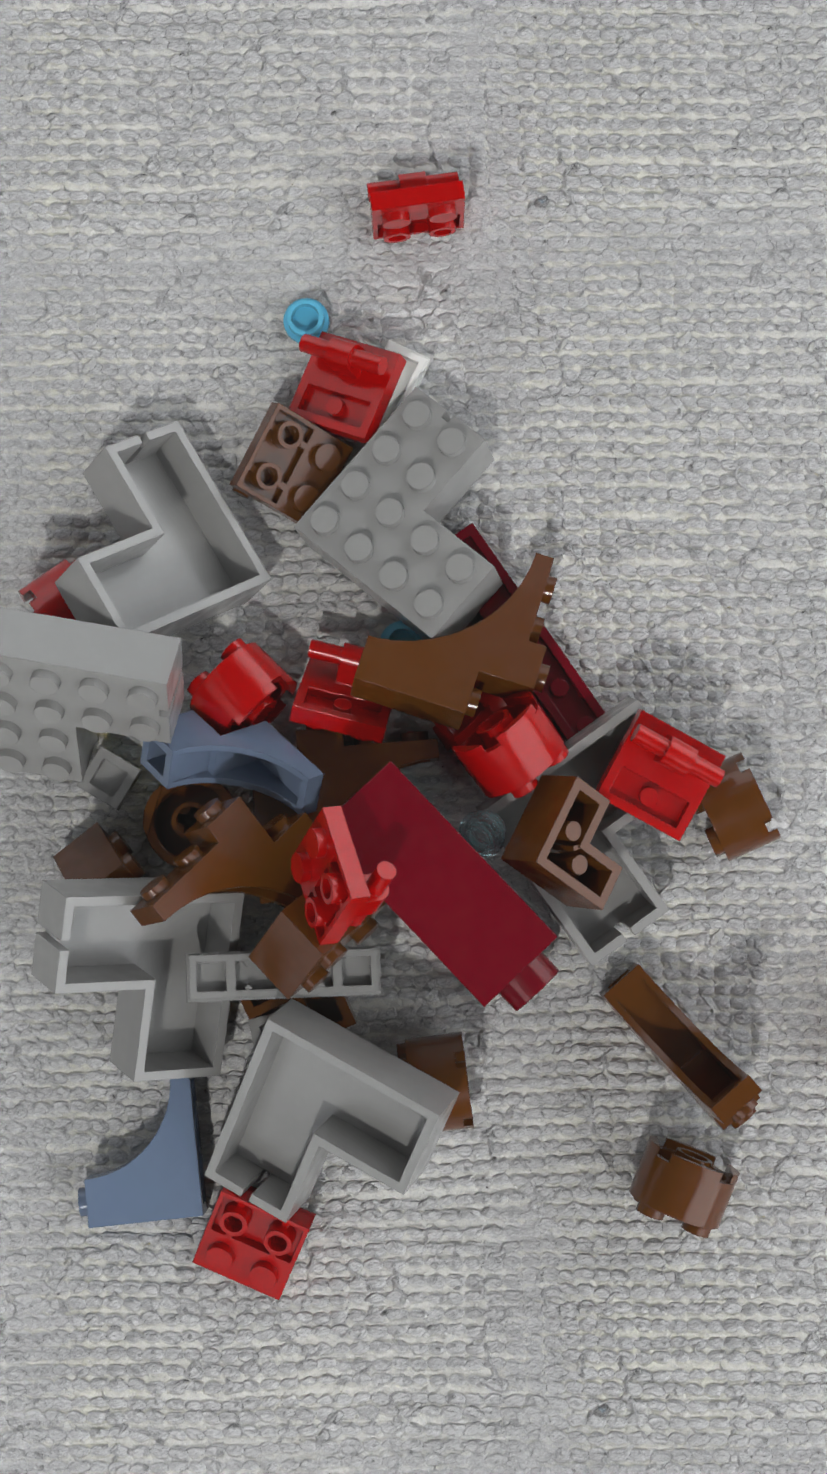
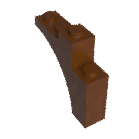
M536 553L527 575L513 595L499 609L469 628L434 639L416 641L389 640L368 635L354 676L350 695L459 730L465 715L474 718L482 692L500 698L522 691H527L531 694L533 691L542 693L550 666L542 663L547 647L537 644L545 620L538 617L537 612L541 602L549 605L557 582L556 577L549 575L554 558Z
M307 726L306 730H296L297 750L323 773L316 811L307 814L312 822H314L323 807H342L390 761L399 770L420 763L439 761L438 739H428V732L426 731L401 733L400 742L378 743L354 738V745L345 746V735L325 729H312ZM253 790L254 816L262 827L280 814H284L286 817L297 815L294 810L284 803ZM260 898V904L274 903L272 901Z
M240 796L222 802L215 798L203 805L194 814L197 822L184 833L193 845L186 848L174 859L173 863L176 865V868L166 877L161 875L148 883L140 892L143 899L130 912L141 926L166 921L190 902L215 892H238L254 895L286 908L303 895L300 883H297L292 876L291 858L313 822L306 812L289 817L280 814L262 827Z
M632 964L600 993L601 997L667 1072L680 1082L717 1126L725 1130L729 1125H732L736 1129L753 1116L756 1112L757 1100L760 1099L758 1094L762 1089L691 1022L639 964Z

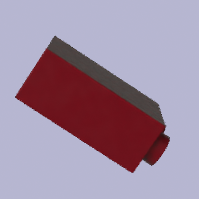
M391 761L342 806L363 874H372L377 865L382 861L390 862L395 866L396 875L389 884V894L384 901L484 1007L495 996L500 994L515 1011H518L559 972V969L542 953L557 938L555 933Z

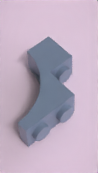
M194 710L179 714L171 744L159 741H143L140 763L166 789L198 783L228 784L252 789L284 803L297 814L304 812L309 814L316 811L323 773L267 721L220 736Z

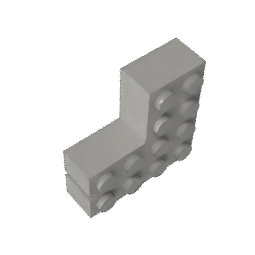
M417 387L412 390L294 525L296 531L310 548L424 640L450 635L463 630L503 584L495 567L440 524L443 518L494 461L488 444L483 437L455 416L450 418L445 408Z
M178 421L147 431L141 438L136 435L104 447L83 472L84 477L120 536L121 541L78 557L55 582L76 620L171 636L247 603L272 580Z
M0 607V768L11 773L21 771L44 775L56 781L72 780L83 782L97 740V733L107 732L134 737L144 742L159 741L171 744L184 701L183 672L181 671L183 666L181 638Z
M626 697L564 742L569 750L568 756L536 777L538 782L542 775L578 776L595 789L638 709L645 711L638 699ZM534 790L521 798H514L511 792L502 796L487 798L475 807L505 849ZM610 803L590 843L622 867L621 873L603 910L566 906L526 877L579 953L592 966L627 942L623 934L614 928L619 922L636 935L669 911L667 905L615 834L634 820L635 817Z
M157 877L42 880L37 923L46 930L45 932H36L31 975L54 994L118 991L110 1062L133 1082L219 1076L221 1073L230 1001L187 1003L185 954L237 951L245 894L238 892L209 893L185 905L164 922L141 926L130 910L143 899L140 895L141 890Z
M290 999L267 1019L204 1175L241 1197L265 1173V1170L268 1171L271 1175L252 1193L249 1202L285 1223L309 1199L329 1152L404 1195L425 1171L460 1092L296 1000Z

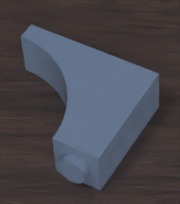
M195 1077L170 1079L169 1101L162 1124L149 1145L137 1157L118 1168L103 1173L91 1174L84 1180L85 1187L78 1189V1206L81 1217H88L89 1228L203 1216L208 1208Z

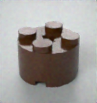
M741 752L723 761L720 768L725 770V775L721 783L716 788L710 785L696 811V814L706 811L712 827L704 831L716 857L726 854L729 861L781 838L778 828L768 832L765 824L772 821L771 818L773 817L750 768L742 772L738 768V765L745 762Z
M198 783L166 789L161 785L151 794L144 810L143 827L150 846L163 861L176 866L173 863L174 859L186 848L193 845L184 834L189 829L188 826L183 824L185 816H193L195 810H199L203 805L215 798H218L220 802L235 798L226 787L218 783Z
M462 1032L405 1039V1043H397V1056L399 1059L460 1092L443 1131L474 1128Z
M650 1136L629 1192L634 1200L638 1202L636 1210L645 1216L662 1221L664 1216L667 1215L682 1221L681 1227L687 1232L699 1237L708 1238L711 1229H718L740 1173L729 1164H727L725 1172L713 1166L716 1157L696 1147L670 1138H666L664 1145L660 1146L657 1136Z

